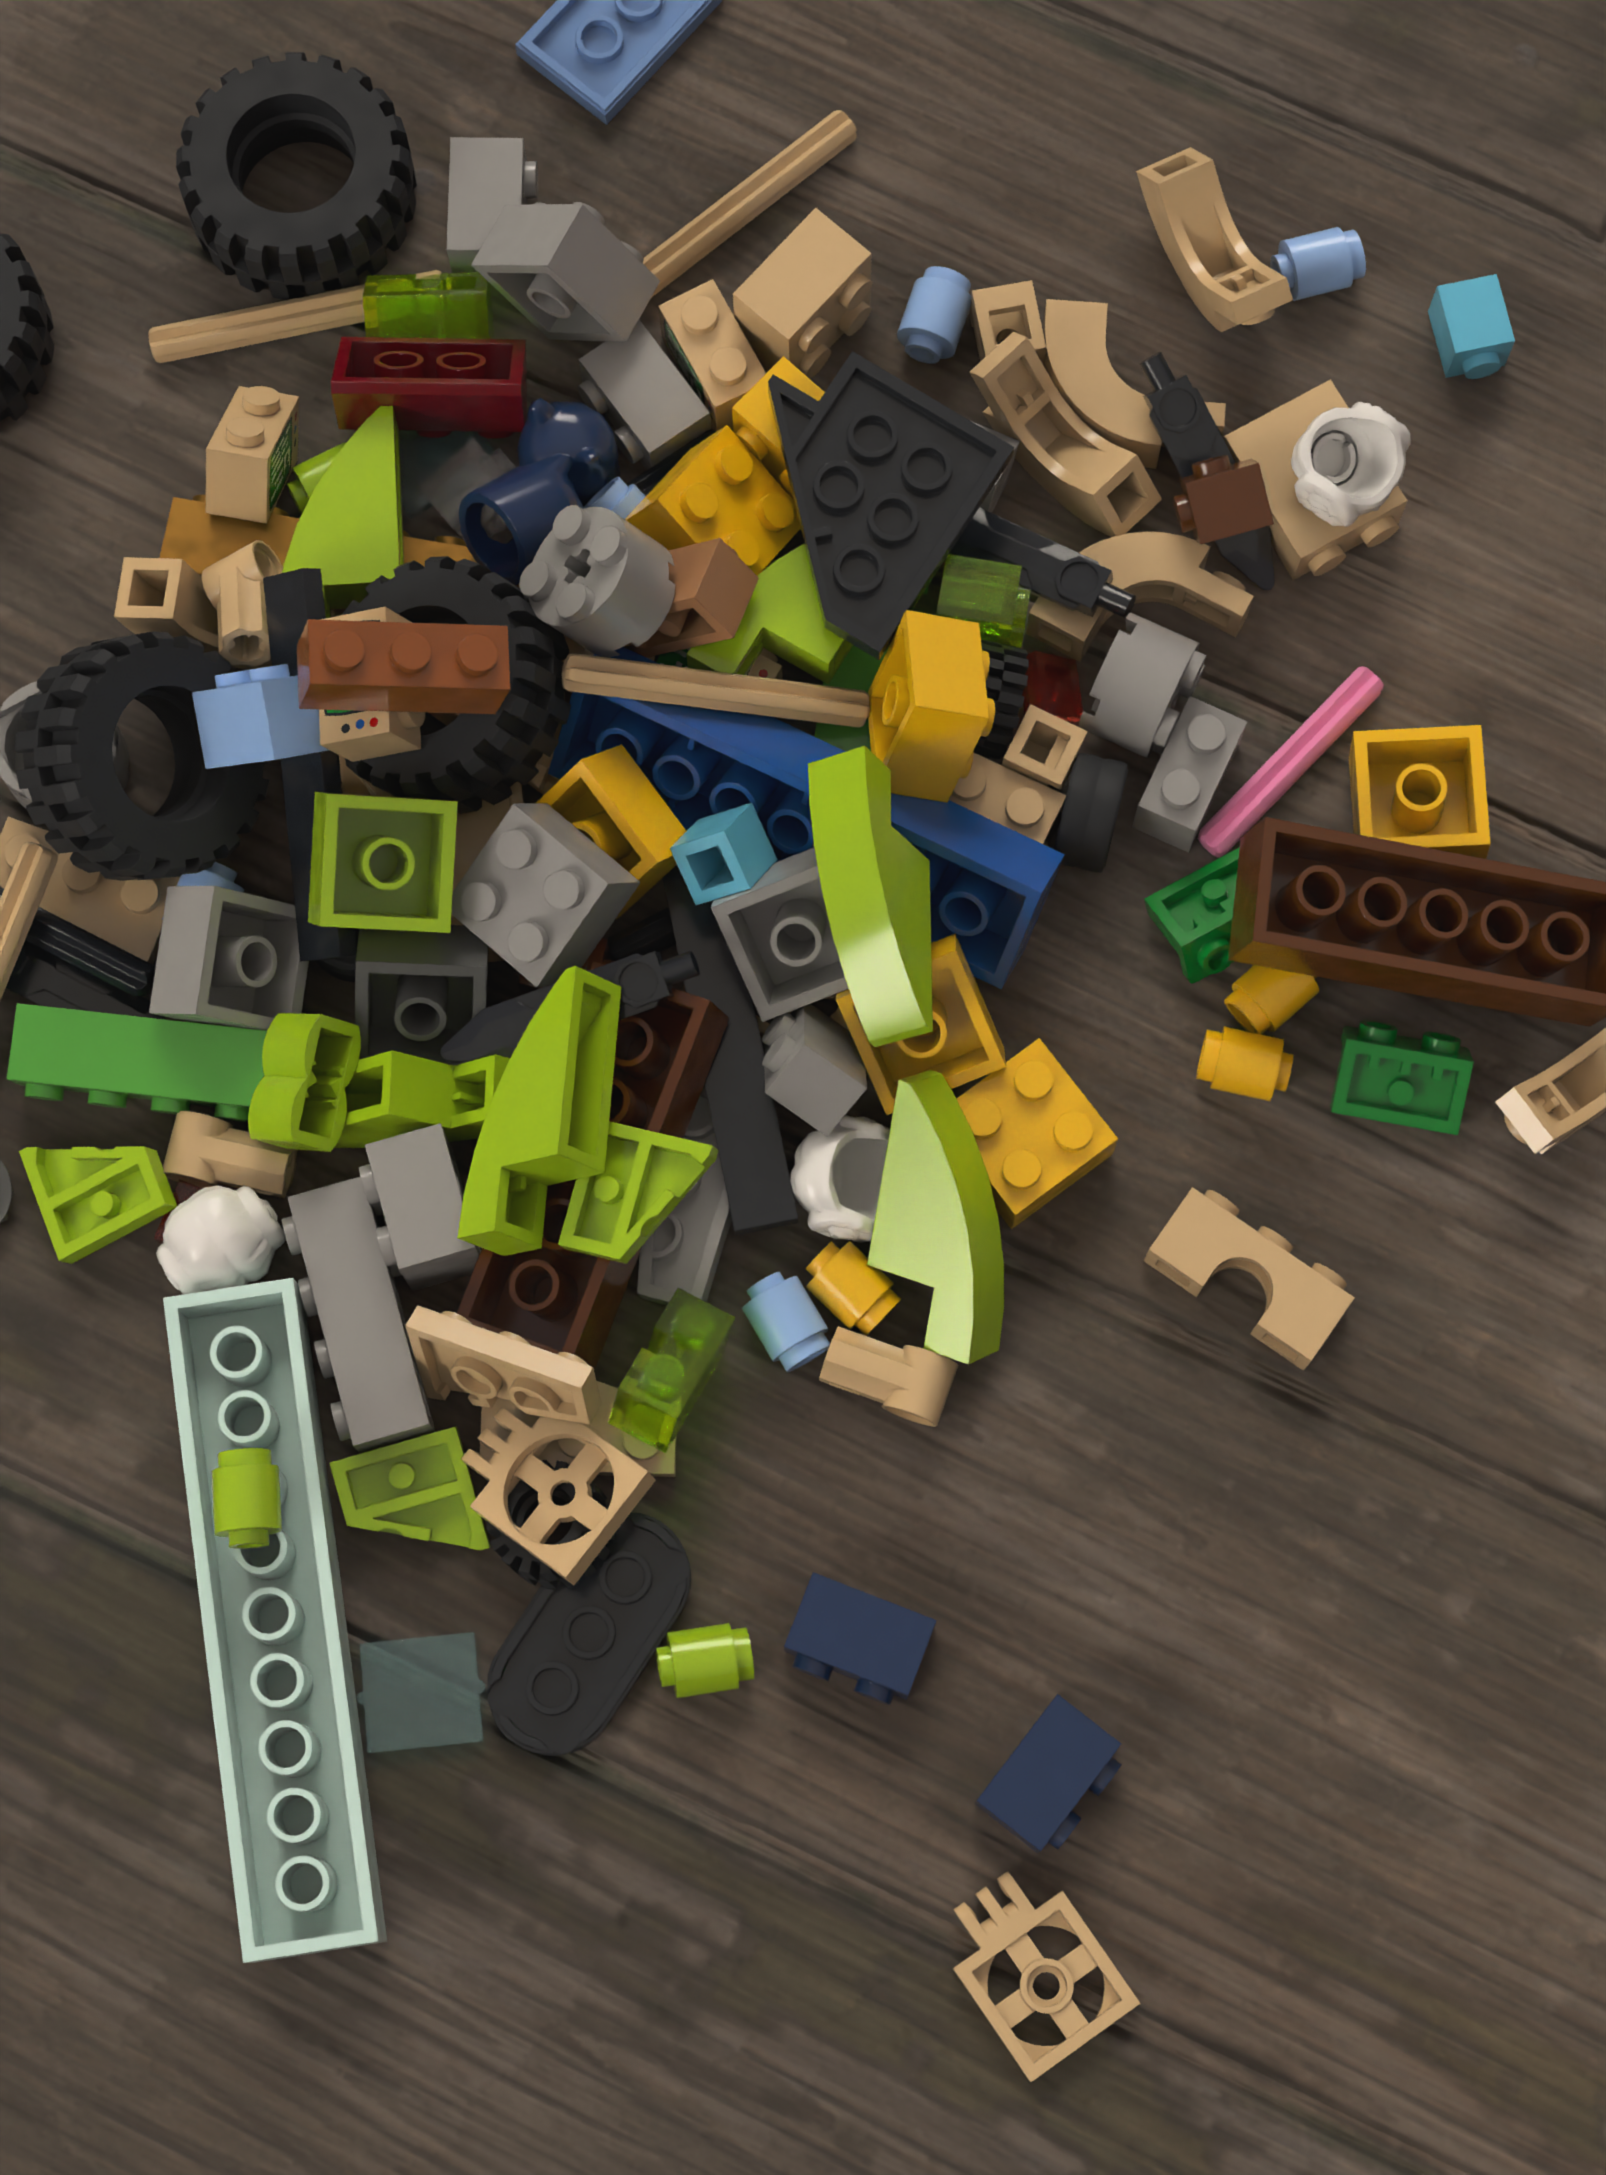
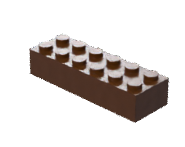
M1264 817L1240 841L1228 960L1590 1027L1606 1018V882Z
M593 961L590 970L603 966L604 964ZM672 988L674 997L659 1002L657 1008L618 1021L609 1121L684 1139L729 1017L710 1000ZM575 1179L548 1185L541 1249L502 1256L484 1248L481 1249L457 1314L466 1318L472 1325L498 1334L503 1331L517 1334L530 1345L555 1354L559 1352L574 1354L583 1359L589 1366H592L595 1371L641 1248L627 1264L567 1250L558 1245L574 1189Z

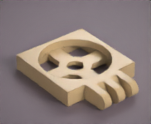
M501 1407L493 1418L503 1429L511 1432L504 1441L485 1428L477 1439L495 1454L487 1462L481 1454L468 1449L461 1458L470 1468L489 1481L470 1507L572 1585H575L656 1479L649 1471L582 1423L540 1416L531 1428ZM574 1438L585 1445L568 1468L554 1471L538 1459L548 1444L554 1440ZM607 1462L611 1464L614 1474V1492L608 1509L592 1498L590 1486ZM520 1480L538 1492L539 1505L521 1528L512 1522L508 1509V1495ZM562 1483H571L575 1487L573 1500L564 1506L554 1504L552 1500L554 1489ZM576 1520L590 1530L584 1536L571 1542L556 1545L544 1544L560 1522L566 1523Z
M1007 1871L998 1877L997 1880L1003 1893L1010 1898L1011 1902L1001 1908L987 1887H984L975 1894L990 1916L981 1924L978 1922L974 1911L965 1902L953 1909L979 1947V1950L952 1969L1025 2076L1032 2082L1141 2003L1063 1890L1034 1909L1014 1878ZM1038 1926L1057 1927L1076 1935L1082 1944L1058 1961L1043 1958L1027 1932ZM1005 1949L1022 1974L1020 1988L997 2005H994L988 1996V1974L995 1955ZM1098 1966L1103 1975V1998L1095 2019L1088 2023L1071 1997L1073 1995L1074 1983ZM1043 1972L1052 1973L1059 1981L1057 1995L1048 2000L1039 1998L1033 1989L1035 1978ZM1037 2011L1049 2014L1066 2040L1059 2045H1034L1018 2039L1011 2028Z

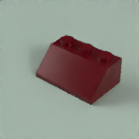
M341 337L331 378V395L338 428L340 430H354L356 432L365 420L380 406H393L398 429L416 431L418 435L423 437L439 438L450 435L452 431H477L478 435L482 437L500 439L509 437L514 432H521L527 416L526 339Z

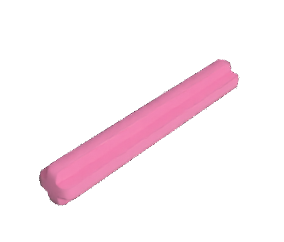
M1364 666L1358 667L1200 829L1198 840L1201 845L1217 858L1226 855L1379 697L1384 686L1381 679L1369 668Z

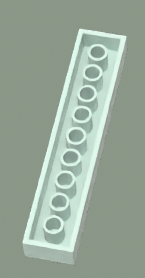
M294 1278L164 1297L165 1319L243 1963H256L387 1942L307 1314L298 1283ZM243 1448L270 1449L272 1464L279 1466L282 1531L269 1534L268 1546L247 1549L229 1548L228 1537L215 1536L211 1471L218 1468L217 1454L227 1450Z

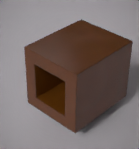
M1228 455L1209 458L1191 465L1194 475L1179 479L1183 494L1173 496L1181 532L1192 531L1194 539L1199 544H1205L1274 524L1259 462L1253 459L1230 464Z

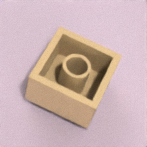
M817 208L793 230L733 293L734 317L759 362L767 372L784 356L809 379L812 378L829 359L831 354L829 348L843 333L847 336L856 333L871 313L872 253Z

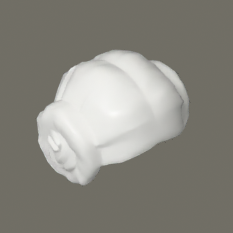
M1357 402L1351 408H1333L1317 416L1310 423L1305 433L1298 439L1291 458L1292 469L1298 478L1294 487L1299 503L1332 526L1349 527L1357 520L1358 516L1378 511L1379 507L1388 499L1392 489L1398 485L1403 477L1406 465V452L1411 445L1410 432L1407 427L1379 406H1372L1370 403Z
M845 1115L828 1136H825L818 1130L813 1131L797 1147L795 1166L791 1171L790 1182L794 1198L809 1213L807 1222L812 1231L833 1239L852 1240L859 1243L871 1241L890 1133L888 1127L868 1117Z
M217 1185L205 1187L194 1193L188 1200L180 1203L170 1212L165 1222L164 1243L158 1247L156 1254L167 1279L184 1295L247 1285L249 1282L258 1281L268 1274L275 1250L281 1247L286 1237L284 1230L277 1221V1215L269 1202L260 1199L253 1189L243 1186L237 1190H232Z

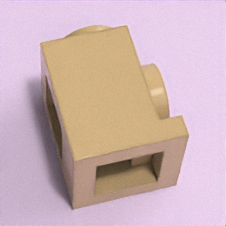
M1032 280L972 290L970 321L971 326L974 328L980 361L999 345L997 344L999 341L1006 339L1012 332H1016L1028 337L1044 366L1046 343Z
M1030 704L1003 758L1002 766L1049 788L1052 785L1062 789L1074 766L1075 758L1078 756L1077 753L1088 731Z

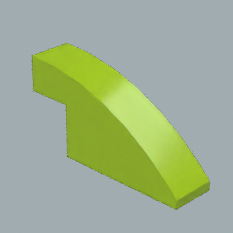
M380 406L365 420L336 454L315 486L296 525L283 565L282 573L301 568L321 569L326 618H331V609H345L352 600L360 603L368 595L365 588L381 575L389 580L394 578L393 569L404 564L400 442L393 406Z
M802 544L773 562L757 575L759 580L734 638L691 647L686 654L688 668L747 675L761 651L765 648L829 684L853 644L824 627L805 544Z
M866 746L808 763L809 804L822 894L844 977L867 1039L874 1047L933 1032L930 860L891 826V770Z
M573 966L565 969L540 1005L507 1063L489 1105L469 1170L457 1239L502 1256L541 1249L548 1185L605 1172L621 986L582 968Z
M391 1050L360 1059L351 1081L345 1087L347 1098L346 1121L342 1135L334 1148H365L366 1144L441 1123L449 1142L479 1138L489 1105L510 1058L491 1055L453 1066Z
M928 1070L898 1080L867 1265L933 1287L934 1291L923 1349L969 1365L999 1351L1004 1313V1259L999 1218L989 1176L972 1129L942 1073Z

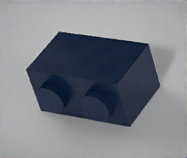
M813 1572L784 1645V1652L796 1656L792 1667L801 1672L829 1681L832 1671L857 1680L854 1692L877 1702L891 1705L894 1695L907 1700L937 1620Z
M1057 1694L974 1804L1036 1853L1041 1852L1047 1843L1058 1850L1082 1819L1072 1809L1087 1789L1099 1796L1122 1764L1112 1757L1121 1743Z

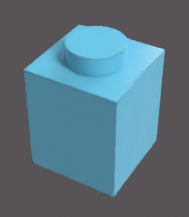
M1497 274L1437 286L1428 309V315L1445 378L1465 374V377L1468 379H1478L1497 372L1501 366H1505L1515 343V338Z
M752 802L698 819L670 847L695 905L751 889L778 860Z

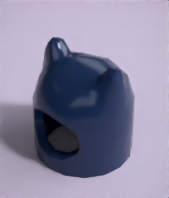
M542 398L531 402L517 446L519 465L523 466L534 463L557 453L569 454L573 460V465L567 476L573 484L584 508L598 491L611 480L621 475L613 430L600 413L581 402L548 403Z
M557 453L537 462L516 467L473 490L461 500L458 512L460 530L466 546L476 563L497 573L516 586L520 583L522 572L533 562L540 545L551 532L558 513L570 505H577L584 509L573 484L567 476L573 465V460L569 454ZM485 505L491 507L509 528L513 538L508 543H500L488 537L481 525L482 508Z

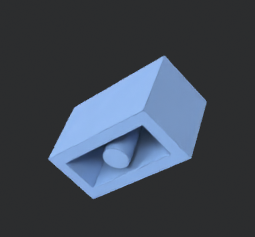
M288 664L215 675L216 689L192 692L205 769L271 761L328 751V749L320 745L319 710L299 709L298 675L290 676Z

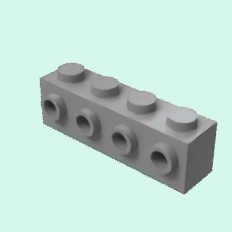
M361 1177L287 1197L292 1216L282 1218L283 1230L291 1255L294 1256L302 1253L308 1277L299 1279L298 1286L307 1316L319 1315L325 1339L314 1341V1346L324 1379L335 1376L341 1401L331 1403V1411L340 1441L351 1439L354 1448L361 1454L436 1432L424 1386L406 1331V1319L396 1282L390 1267L385 1265L378 1243L376 1228H380L379 1219L375 1214L373 1205L368 1203Z

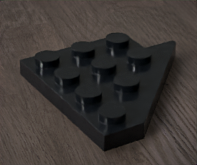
M852 351L819 401L774 374L768 381V394L824 627L877 660H880L890 645L905 611H912L1012 459L1014 447Z

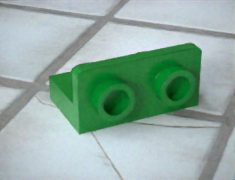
M1240 847L1144 898L1147 914L1179 954L1183 975L1191 984L1211 974L1219 973L1235 962L1229 961L1228 957Z
M1372 1020L1360 1021L1359 1028L1343 1027L1341 1036L1343 1047L1330 1105L1332 1113L1458 1135L1474 1064L1470 1050L1460 1046L1461 1039L1449 1034L1431 1031L1423 1032L1422 1039L1397 1035V1027Z

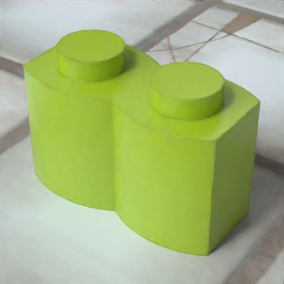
M278 1013L267 1030L263 1044L262 1066L265 1076L257 1085L249 1107L248 1128L251 1139L286 1149L331 1152L342 1135L346 1121L347 1098L345 1087L351 1081L360 1057L361 1036L358 1025L323 1014Z

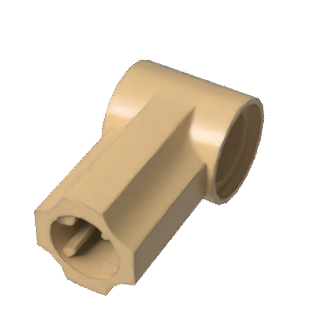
M255 540L202 571L201 578L208 599L217 610L219 654L229 661L232 666L244 664L258 667L271 660L263 578L281 574L283 566L269 545L260 540Z
M180 1111L177 1113L163 1164V1169L168 1179L201 1188L217 1186V1184L238 1189L247 1186L256 1193L285 1199L287 1191L291 1187L296 1168V1149H286L251 1139L249 1132L233 1129V1125L209 1115L190 1111Z
M838 1326L827 1351L819 1381L883 1403V1409L901 1418L918 1424L936 1427L959 1365L945 1356L920 1347L905 1345L901 1349Z

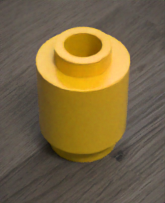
M1253 965L1232 984L1233 992L1224 999V1003L1232 1016L1246 1031L1263 1034L1266 1030L1275 1032L1317 995L1320 990L1315 981L1316 976Z
M1225 1026L1222 1032L1207 1029L1200 1053L1196 1079L1211 1082L1210 1089L1271 1101L1274 1089L1286 1091L1294 1055L1283 1052L1284 1039Z
M831 1241L805 1268L814 1277L807 1284L806 1288L849 1330L855 1326L867 1336L901 1301V1298L890 1289L894 1282L880 1269L867 1265L868 1257L851 1241L841 1249Z

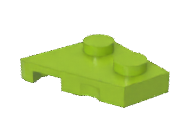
M609 1121L605 1172L576 1179L558 1245L567 1250L627 1264L716 1161L719 1150L709 1144Z
M144 1146L115 1147L114 1149H100L97 1147L42 1149L39 1147H26L19 1151L57 1258L61 1262L73 1264L177 1207L157 1150Z
M451 1427L330 1462L346 1525L377 1532L398 1534L420 1540H431L469 1547V1549L480 1551L490 1548L491 1545L484 1520L470 1507L477 1498L469 1467L461 1460L465 1452L458 1427Z

